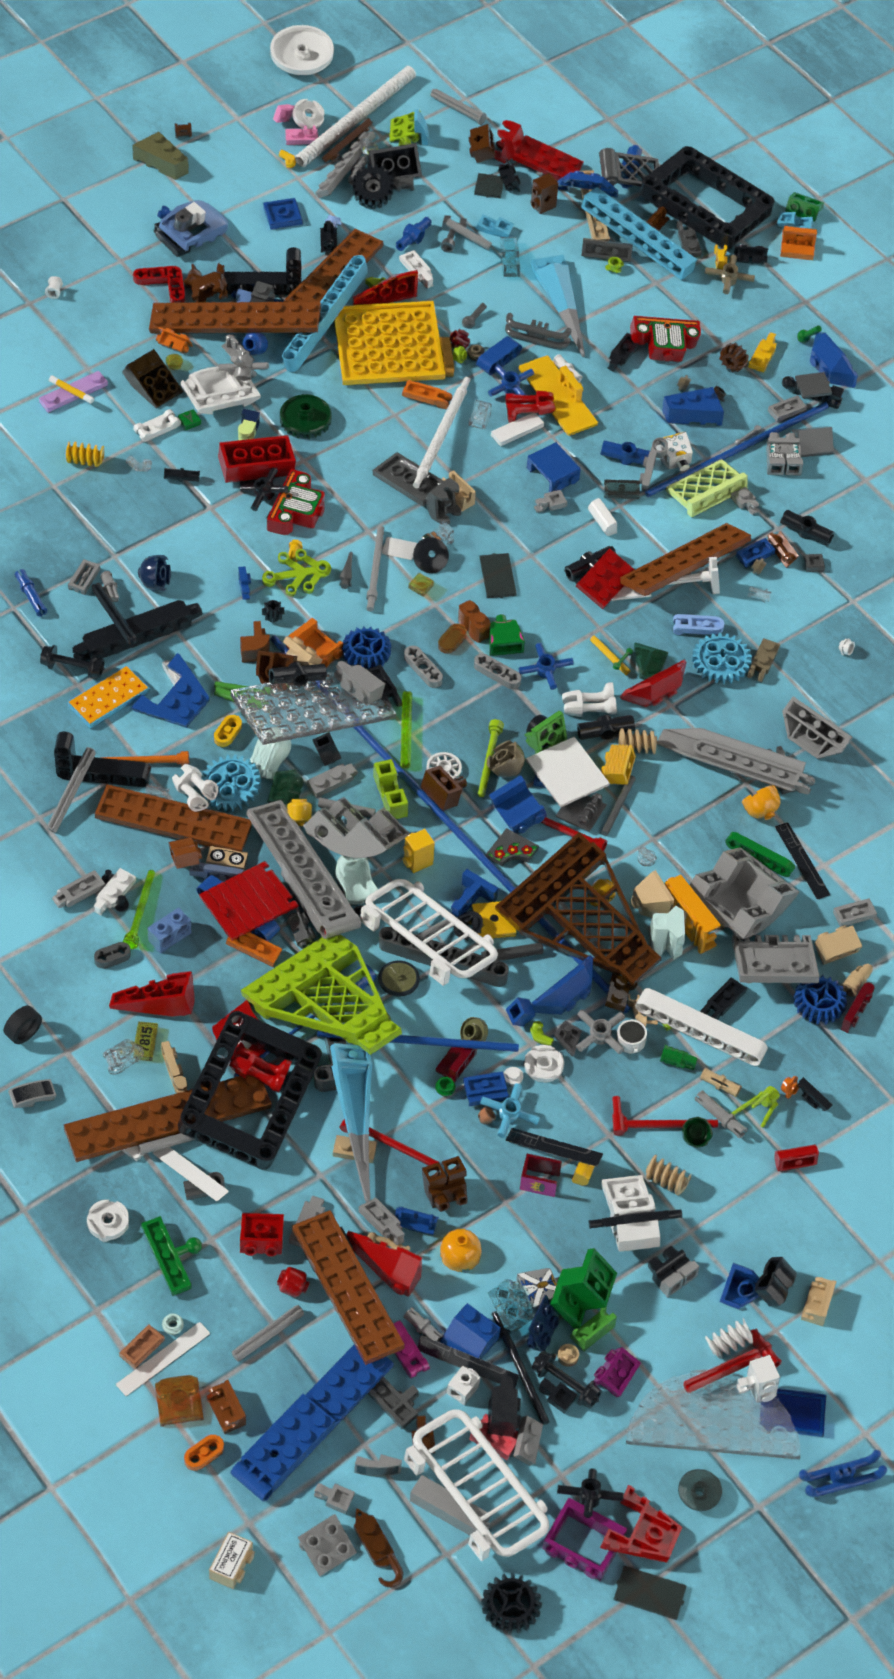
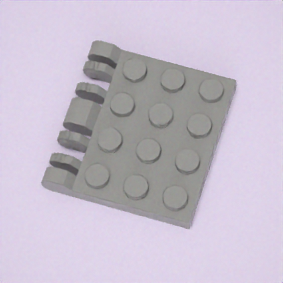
M732 935V947L735 953L740 982L819 983V972L810 935H802V942L799 935L794 936L793 942L788 941L787 935H782V942L779 940V935H764V942H762L760 935L755 936V942H750L749 937L742 941V939Z

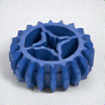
M364 626L362 629L356 627L355 631L350 630L349 635H346L345 640H343L342 650L344 659L348 661L350 666L361 665L365 669L378 665L383 667L384 662H388L391 655L389 637L385 636L384 632H380L379 628L373 630L372 626L369 629H366Z
M822 975L819 978V983H800L796 987L793 996L794 1007H797V1013H802L803 1019L809 1018V1023L814 1020L817 1025L820 1021L826 1025L828 1020L833 1023L835 1019H839L841 1014L845 1012L847 994L843 991V986H838V980L833 982L831 976L826 979Z

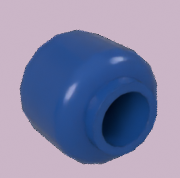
M249 333L243 339V348L250 355H260L267 350L268 340L262 333Z

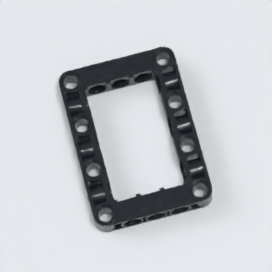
M690 146L682 147L672 157L644 177L640 189V196L658 208L665 207L666 213L723 248L724 245H727V249L732 248L770 217L775 203V199L771 195ZM689 172L744 206L745 211L737 215L732 222H723L710 211L694 204L689 198L674 189H670L668 186L683 174Z
M241 1011L232 1012L228 1016L181 1113L178 1130L183 1135L189 1136L259 1169L270 1168L322 1055L321 1049L314 1044ZM243 1040L257 1046L260 1050L262 1048L275 1054V1057L290 1060L295 1065L261 1139L205 1115V1111L213 1099L238 1043ZM201 1087H205L209 1089V1091H205ZM291 1088H296L298 1092L293 1091ZM185 1120H190L193 1124H189ZM276 1121H281L283 1124H278ZM261 1154H266L268 1158L262 1157Z

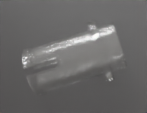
M750 586L749 591L751 592L748 593V597L763 600V603L770 601L772 592L768 591L769 589L767 588L764 590Z
M151 783V785L147 784L145 794L168 799L170 788L153 786V783Z

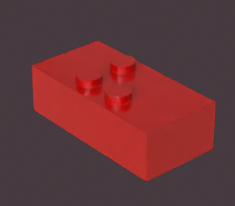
M288 435L219 442L218 459L225 483L267 477L272 467L278 470L275 477L288 476L291 469L295 470L296 459Z

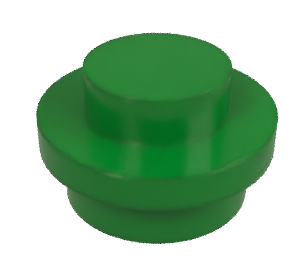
M449 1077L440 1078L435 1085L436 1092L441 1096L452 1095L456 1088L454 1081Z

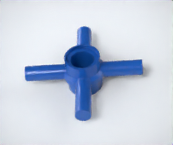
M499 364L494 366L496 372L503 379L502 384L488 391L490 397L502 391L526 395L520 388V382L534 375L532 369L518 375L514 371L506 372Z
M537 643L535 645L539 656L535 665L519 667V673L521 675L537 672L540 677L547 678L550 689L554 690L557 688L553 676L554 671L559 667L574 665L573 658L555 661L552 655L545 654L542 643Z

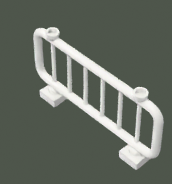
M405 879L392 880L371 893L366 898V905L361 908L360 920L373 932L379 929L381 919L432 958L429 975L442 986L449 983L450 973L457 978H469L497 959L498 952L493 946V938L490 935L481 937L423 892L424 887L420 882L412 884ZM401 886L409 890V892L382 909L373 903V901L396 887ZM411 894H414L423 901L395 920L384 912ZM426 904L437 912L410 930H407L398 923ZM439 915L450 922V924L423 941L412 934V932ZM452 926H456L465 933L437 952L426 945L427 942ZM467 936L479 944L451 963L440 955ZM481 947L490 953L489 956L468 970H459L454 966Z
M453 1409L415 1432L413 1437L414 1445L406 1449L404 1460L416 1476L424 1472L425 1464L427 1463L477 1529V1531L470 1534L468 1545L481 1562L489 1557L491 1548L500 1556H513L542 1538L548 1532L549 1520L545 1515L547 1507L542 1500L534 1501L480 1431L482 1428L480 1419L476 1416L471 1419L464 1411ZM458 1418L465 1424L466 1427L429 1450L422 1443L423 1436L451 1419ZM470 1431L479 1444L445 1465L440 1466L431 1453ZM482 1447L492 1460L456 1483H453L444 1470ZM495 1464L505 1477L466 1501L457 1487ZM509 1481L518 1494L479 1518L469 1504L504 1482ZM522 1498L531 1511L492 1535L482 1521L517 1499ZM532 1515H535L541 1524L538 1530L508 1548L502 1547L495 1539Z

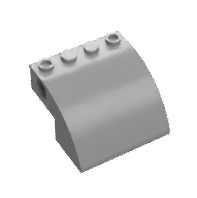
M345 797L337 800L329 810L325 807L318 810L303 825L306 833L314 837L326 848L340 855L353 858H366L381 854L405 840V837L410 834L385 807L378 810L368 820ZM342 816L346 817L347 824L343 823Z
M741 847L723 851L713 870L696 874L690 883L691 888L714 917L718 919V922L722 926L733 930V934L740 939L752 937L770 926L787 909L799 893L798 890Z

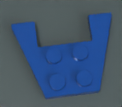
M574 171V173L570 172L557 181L559 190L569 191L570 187L593 190L598 187L610 197L618 198V190L597 173L587 175L582 171Z
M177 653L167 665L170 670L181 677L158 705L144 695H141L132 706V709L135 712H142L148 716L158 717L187 728L210 701V697L181 655Z

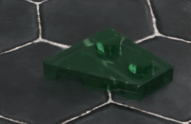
M634 643L639 678L646 680L661 672L668 658V652L640 643Z

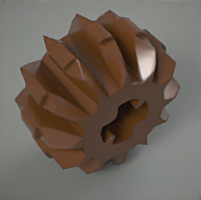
M736 342L734 344H727L720 352L719 359L722 361L721 365H725L726 369H730L732 372H739L748 363L749 355L746 354L747 350H744L742 345L738 346Z

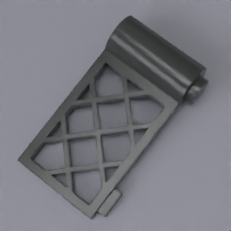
M604 148L599 151L602 177L613 186L616 183L641 187L642 181H638L634 175L637 173L643 179L646 175L640 170L642 167L649 174L659 167L658 158L615 152L613 148ZM619 158L623 159L627 164L623 166L619 162ZM632 161H637L641 167L638 168ZM646 163H653L654 170H652ZM628 165L635 171L633 174L626 169ZM622 171L629 177L628 179L621 177Z

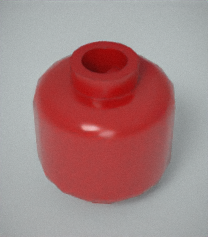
M288 1267L286 1270L282 1269L277 1285L281 1293L297 1298L301 1293H306L310 1281L306 1280L307 1274L304 1271Z

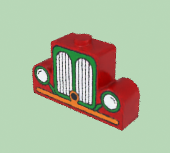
M633 316L630 332L634 343H639V345L648 343L649 358L651 360L682 362L686 348L693 349L697 346L701 335L700 321Z
M291 469L283 485L288 486V492L279 493L267 518V531L280 535L290 534L293 531V524L313 529L319 516H323L325 508V493L311 488V476L305 472Z

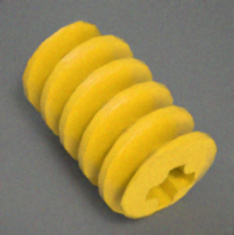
M69 441L66 449V461L68 463L73 461L74 464L80 462L81 465H85L87 462L88 466H92L94 463L95 467H99L104 459L105 448L102 446L98 450V446L95 445L91 449V444L89 443L84 448L83 442L77 447L76 441L71 446Z

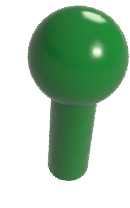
M818 325L808 331L805 329L800 330L797 334V339L801 343H806L810 340L811 336L821 332L822 328Z

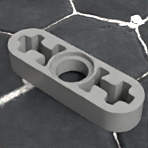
M408 646L404 653L405 661L429 687H440L443 680L441 671L419 647ZM421 664H425L428 666V668L420 669L418 666Z
M478 654L474 658V668L478 672L509 689L520 687L521 675L517 671L487 654ZM500 669L502 670V673L495 674L493 670Z

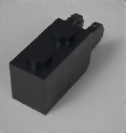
M502 1376L500 1386L494 1387L491 1391V1398L488 1401L487 1434L513 1437L515 1429L520 1427L521 1416L517 1415V1411H520L521 1398H518V1389H513V1379L509 1376Z

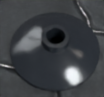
M433 537L424 538L419 541L413 551V560L416 566L426 573L441 571L449 559L446 545L441 540ZM433 551L435 556L430 557L428 553Z

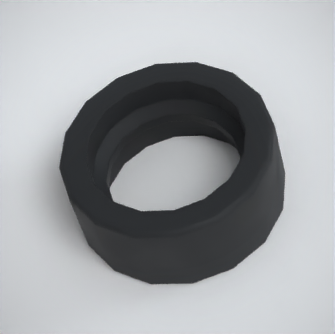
M23 1006L16 1010L6 1021L3 1030L4 1034L13 1043L22 1044L38 1031L42 1024V1017L32 1006Z

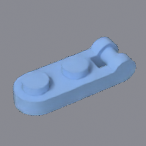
M676 614L673 617V623L675 624L673 633L676 635H682L683 633L712 635L713 633L718 635L724 629L723 619L717 616Z

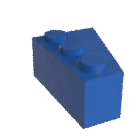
M713 387L664 396L662 412L667 423L689 424V422H700V425L716 423V426H722L724 410Z

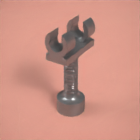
M445 215L442 230H447L449 233L447 238L442 241L441 249L449 253L455 247L453 239L456 231L445 226L448 219L451 218V216ZM461 218L459 224L466 228L467 219Z

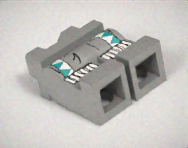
M771 432L766 447L767 475H783L784 468L785 475H801L803 459H801L800 438H796L795 433H787L785 438H779L778 433ZM772 466H779L780 469L773 470ZM789 466H796L797 469L790 470Z

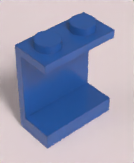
M557 442L528 455L527 469L530 472L536 469L539 470L550 483L549 492L562 490L571 484H575L580 479L581 468Z
M521 775L489 794L495 809L510 830L517 834L526 832L529 827L542 822L547 817L545 808L537 802Z

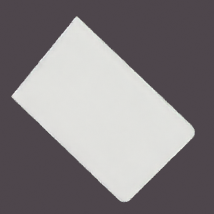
M387 537L382 554L412 560L413 551L417 543Z

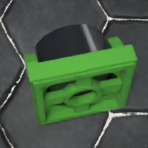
M557 711L548 718L544 715H537L530 721L524 736L527 738L525 740L526 743L535 750V754L568 740L563 712Z

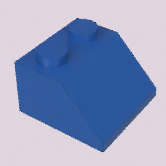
M466 1303L453 1318L440 1343L482 1359L499 1340L501 1327Z

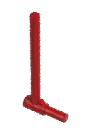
M620 1096L612 1097L613 1133L616 1136L623 1135L628 1128H682L687 1121L627 1120L621 1112ZM718 1119L707 1120L712 1128H718Z
M344 1119L339 1128L343 1132L348 1133ZM369 1127L370 1137L428 1166L439 1162Z

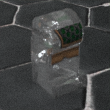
M443 521L439 524V528L424 534L419 541L424 538L433 537L441 540L448 546L454 543V530Z

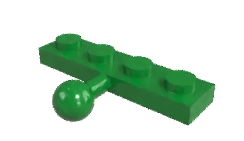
M161 1216L141 1223V1228L171 1295L175 1296L192 1289L191 1282L179 1255L187 1252L191 1254L199 1253L202 1249L201 1240L191 1237L186 1241L185 1245L175 1248Z

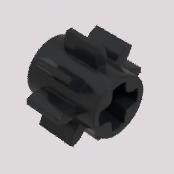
M276 600L265 602L264 608H262V615H265V621L268 620L275 623L278 620H282L284 607H281V602Z

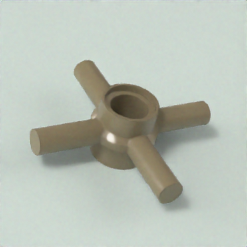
M735 255L730 256V261L724 265L723 270L709 267L705 269V274L722 277L724 294H729L731 286L736 284L737 279L750 282L755 280V275L738 272V267L735 265L737 256Z

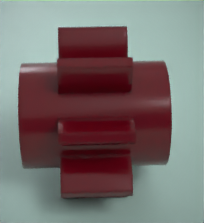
M461 329L458 331L454 330L449 337L450 342H452L451 347L455 349L456 347L463 346L466 349L470 344L469 333Z

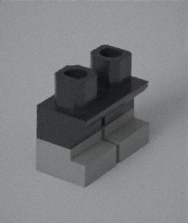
M669 1246L664 1250L662 1254L666 1259L664 1263L658 1257H654L648 1262V1268L653 1273L652 1280L667 1298L682 1288V1285H686L697 1277L700 1267L695 1261L691 1262L686 1257L683 1249L678 1252L673 1246Z

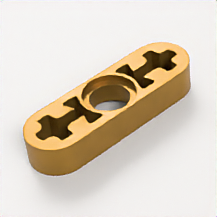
M440 337L445 377H453L454 361L450 338Z

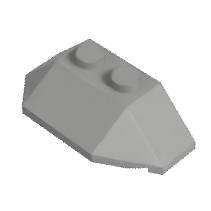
M794 696L782 711L788 739L817 759L842 753L853 738Z

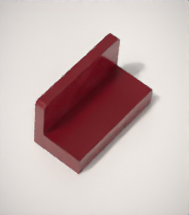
M451 1047L436 1067V1072L456 1082L476 1056L477 1049Z

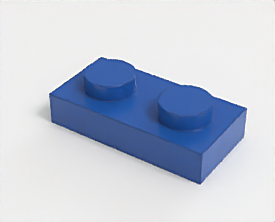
M764 538L737 551L736 557L747 568L753 565L756 559H766L774 555L776 549Z

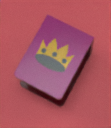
M527 1153L521 1175L520 1190L555 1197L557 1181L526 1174L527 1170L559 1177L562 1161Z

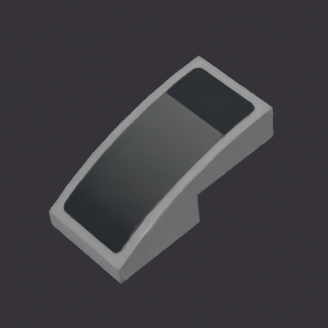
M51 1079L29 1082L11 1088L8 1091L14 1108L33 1107L35 1102L52 1101L56 1097Z
M382 1454L379 1462L357 1456L354 1473L367 1476L399 1474L402 1468V1460Z

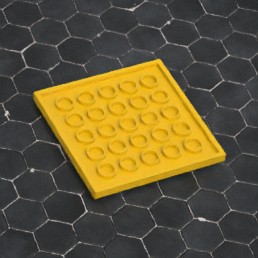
M434 301L344 306L335 318L334 324L343 385L445 379V368Z

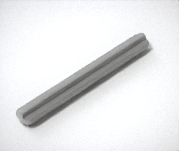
M89 747L85 749L47 825L49 831L54 833L58 831L96 754L94 749Z

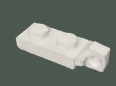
M414 250L399 256V261L408 271H418V282H423V285L427 288L433 286L431 269Z
M120 868L96 897L97 902L94 905V912L102 915L108 907L115 908L118 904V896H124L136 882V876Z

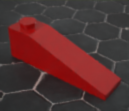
M413 270L399 273L353 296V305L385 304L417 297L418 271Z
M192 971L167 975V979L155 982V979L148 981L149 984L141 988L133 986L112 994L109 1007L116 1010L171 1017L192 1014L195 1003Z

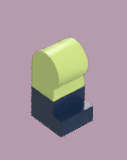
M243 409L241 424L238 427V440L254 439L260 425V412Z

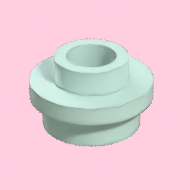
M169 1314L163 1319L162 1327L167 1334L175 1335L182 1331L184 1322L179 1315ZM175 1323L177 1326L170 1327L169 1325Z

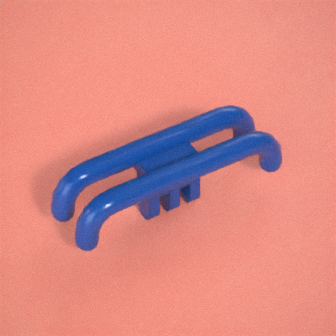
M874 1450L867 1457L813 1472H807L805 1469H802L799 1472V1478L802 1481H814L830 1476L833 1483L818 1488L808 1485L805 1488V1494L809 1497H819L874 1482L882 1478L887 1473V1467L881 1465L878 1470L854 1478L856 1469L875 1463L880 1458L881 1452Z

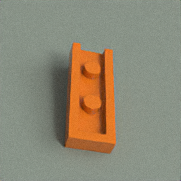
M250 932L233 941L229 937L226 940L228 946L271 967L274 966L282 952V948Z

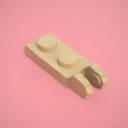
M169 1041L162 1042V1055L175 1092L187 1091V1081L183 1076L182 1067L180 1064L177 1065L175 1060L178 1059L175 1047L171 1048Z

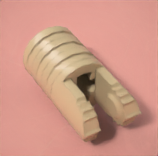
M864 964L863 967L858 966L850 973L841 985L844 988L843 991L848 996L854 997L857 995L870 974H872V965Z

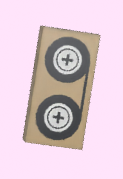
M210 846L206 863L243 869L244 872L248 853Z

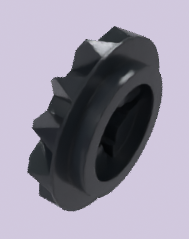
M468 911L458 917L464 924H472L473 928L471 929L476 933H481V928L484 927L483 918L479 913ZM454 926V932L458 937L465 934ZM467 936V937L464 938V939L468 941V940L470 939V937Z

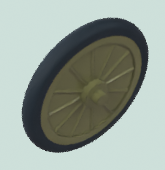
M397 960L389 962L381 968L378 982L386 993L401 997L409 995L417 989L420 975L412 964Z

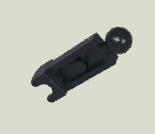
M791 376L784 377L782 386L785 389L795 388V394L801 395L800 390L797 389L798 385L795 379ZM833 385L830 387L832 395L810 398L827 402L829 407L838 409L842 402L844 389Z

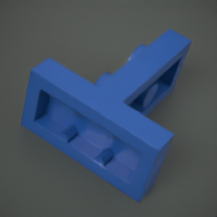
M466 869L462 873V885L466 889L461 898L453 902L451 906L452 914L458 918L461 914L467 912L480 896L489 902H495L498 898V887Z

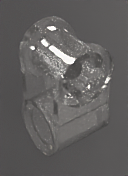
M125 1039L116 1046L106 1050L103 1053V1058L107 1060L108 1072L112 1075L123 1072L126 1068L142 1059L144 1050L130 1039Z

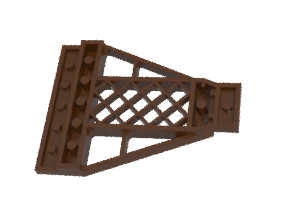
M580 832L495 906V910L523 936L584 961L589 955L559 943L566 935H572L594 956L593 965L617 975L621 974L633 986L661 961V956L647 944L644 935L641 933L608 862L606 853L594 842L590 843ZM600 865L605 866L614 885L602 896L585 881ZM572 890H584V897H572ZM614 892H617L630 922L607 901ZM570 902V910H558V903ZM572 902H584V910H572ZM586 902H597L598 910H586ZM549 914L565 930L554 940H550L529 931V929L544 915ZM562 915H570V922ZM572 915H584V923H572ZM586 915H598V923H586ZM600 915H610L612 923H600ZM576 928H584V935ZM586 928H598V936H586ZM600 928H612L611 936H600ZM614 928H624L625 936H614ZM590 941H598L597 948ZM600 941H611V949H600ZM614 941H622L614 948Z

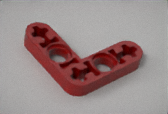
M180 267L139 268L133 272L135 284L168 283L170 303H185V291ZM161 274L162 276L154 277L153 275ZM177 284L180 285V287L174 288L172 287V285ZM175 294H179V299H176Z

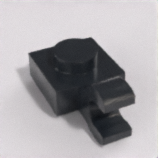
M544 1378L539 1384L538 1390L544 1395H549L547 1402L564 1414L578 1396L561 1382L556 1387L548 1379Z

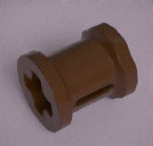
M191 122L183 125L174 123L176 138L179 136L192 137Z

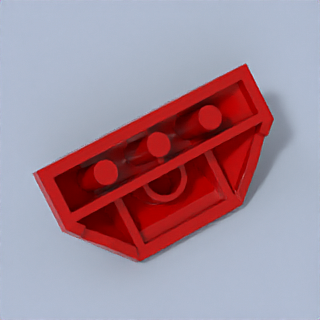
M684 659L626 689L620 698L648 707L651 704L653 706L660 704L665 697L669 699L678 693L677 690L682 685L686 660Z

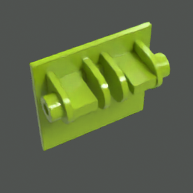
M415 112L391 119L389 142L400 140L404 135L411 138V141L414 143L420 139L419 133L414 131Z

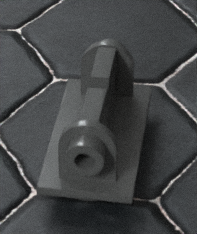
M295 908L297 913H291L288 916V922L294 933L297 946L304 949L308 946L307 944L315 942L314 938H316L313 929L308 926L310 920L307 914Z

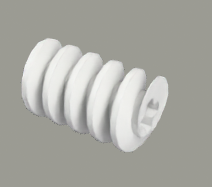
M744 1318L743 1325L735 1321V1329L731 1325H727V1333L722 1328L720 1329V1336L713 1332V1340L705 1336L714 1356L716 1355L719 1359H722V1351L730 1355V1347L736 1352L738 1351L737 1344L744 1348L746 1346L745 1340L750 1344L753 1343L752 1333Z

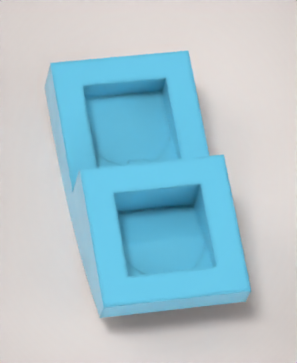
M415 109L414 131L415 133H421L422 145H428L429 131L426 120L421 112Z
M779 212L777 226L781 228L790 226L812 229L813 217H796V212Z
M482 214L476 229L487 234L508 237L514 224L501 217L497 221Z

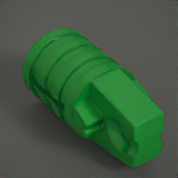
M665 1045L660 1062L682 1069L694 1070L698 1058L689 1055L684 1050Z

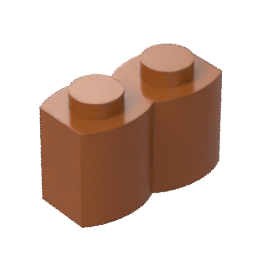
M471 600L460 604L458 611L460 626L467 630L470 637L477 643L489 638V618L480 612L477 604Z
M192 837L168 842L176 869L200 864L199 859H202L200 847L198 848L197 841H193Z

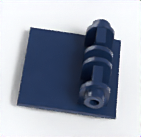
M544 1295L528 1329L530 1335L527 1339V1346L531 1349L538 1347L540 1352L546 1350L547 1346L550 1345L551 1337L559 1326L560 1320L547 1295Z

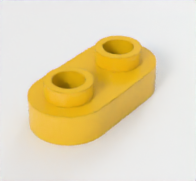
M228 715L214 732V742L217 746L227 747L236 738L242 729V720L239 716Z

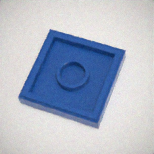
M295 198L263 203L270 229L303 224Z

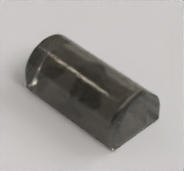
M604 479L603 496L604 498L639 499L640 481Z

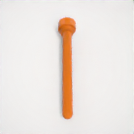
M181 751L177 755L100 757L145 763L189 765V751Z

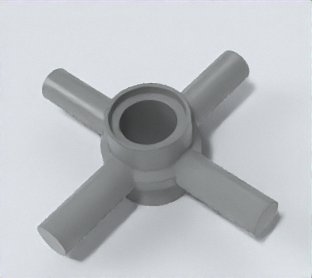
M583 1009L578 1012L577 1015L590 1027V1035L576 1045L580 1052L593 1042L599 1045L607 1043L618 1054L624 1051V1048L611 1036V1029L625 1019L622 1012H619L609 1021L605 1019H597L595 1021Z

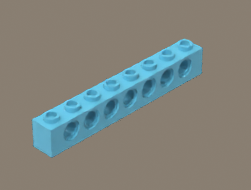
M596 187L584 195L581 208L633 244V246L677 278L682 280L694 272L697 262L695 257L601 189Z

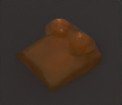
M184 1375L165 1378L155 1383L161 1427L169 1424L204 1420L198 1377Z

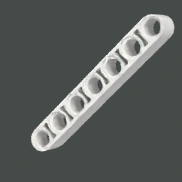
M644 989L635 1005L640 1013L663 1024H667L750 1065L759 1066L768 1050L767 1044L653 989Z

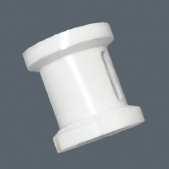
M51 276L48 280L49 285L45 289V294L51 299H57L60 296L59 290L63 286L61 278Z

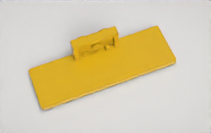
M548 355L519 365L518 369L521 373L529 369L534 371V375L526 380L535 392L540 390L554 394L553 402L555 403L556 411L551 414L568 436L598 425V421L582 401V384L576 380L574 373L566 365L560 367L559 371Z

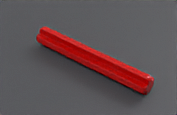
M757 1349L748 1351L684 1381V1389L687 1393H691L749 1366L750 1361L761 1358V1355Z

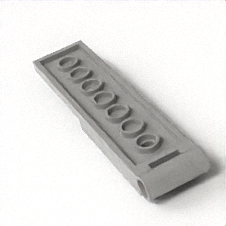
M282 800L248 809L246 815L281 867V876L318 933L324 939L359 929L361 927L360 917L355 913L295 820L290 817Z

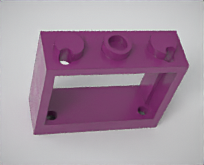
M568 1498L546 1535L542 1549L545 1550L547 1555L563 1560L567 1566L580 1569L587 1577L601 1581L617 1552L608 1551L599 1566L556 1543L555 1539L568 1517L577 1520L604 1536L608 1529H611L626 1537L627 1528L594 1510L591 1518H585L583 1515L584 1505Z

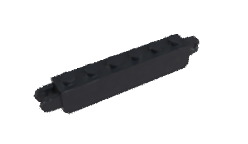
M177 600L125 619L136 635L137 641L132 644L126 642L115 624L84 634L82 643L72 647L73 658L86 661L90 660L93 654H97V657L103 659L140 644L151 642L159 637L167 636L181 629H186L192 626V620L202 615V609L198 603L186 605L184 601Z

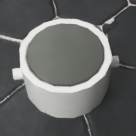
M633 1019L623 1021L618 1027L616 1041L624 1048L623 1052L629 1054L638 1053L646 1044L647 1029L640 1021Z

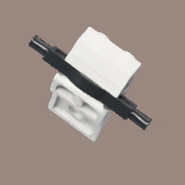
M642 1175L603 1179L602 1189L610 1209V1217L588 1220L589 1229L611 1227L619 1252L660 1247L658 1221L682 1218V1210L655 1212L653 1197L651 1194L649 1195Z

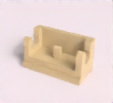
M454 470L451 471L449 478L456 481L459 485L460 491L455 492L456 504L461 508L462 512L475 504L476 491Z
M816 1277L815 1282L812 1281L801 1320L820 1326L824 1325L837 1281Z

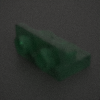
M296 769L277 771L275 773L267 800L268 803L282 800L284 805L292 802V799H299L304 781Z

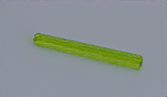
M404 691L402 693L400 766L403 769H409L411 766V691Z

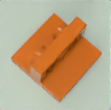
M784 226L780 257L813 260L817 230Z

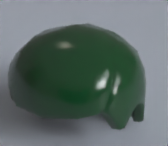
M701 1117L689 1118L682 1127L683 1140L687 1145L694 1148L706 1146L713 1135L711 1124Z

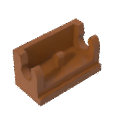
M229 1380L210 1388V1394L207 1395V1399L223 1433L226 1434L245 1426L246 1415Z

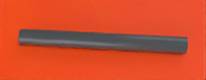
M631 775L628 784L624 785L601 831L602 835L608 836L636 779L634 776Z

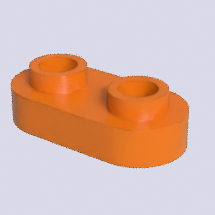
M215 1434L208 1435L189 1448L184 1455L186 1467L192 1471H198L218 1458L224 1451L223 1439ZM211 1446L217 1447L216 1450H210L209 1448ZM195 1458L199 1459L197 1463H193L192 1460Z

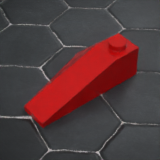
M351 1231L346 1233L352 1245V1250L395 1293L407 1297L411 1295L421 1279L422 1257L401 1247H397L396 1250L389 1248L388 1244L382 1241L380 1244H376L371 1238Z

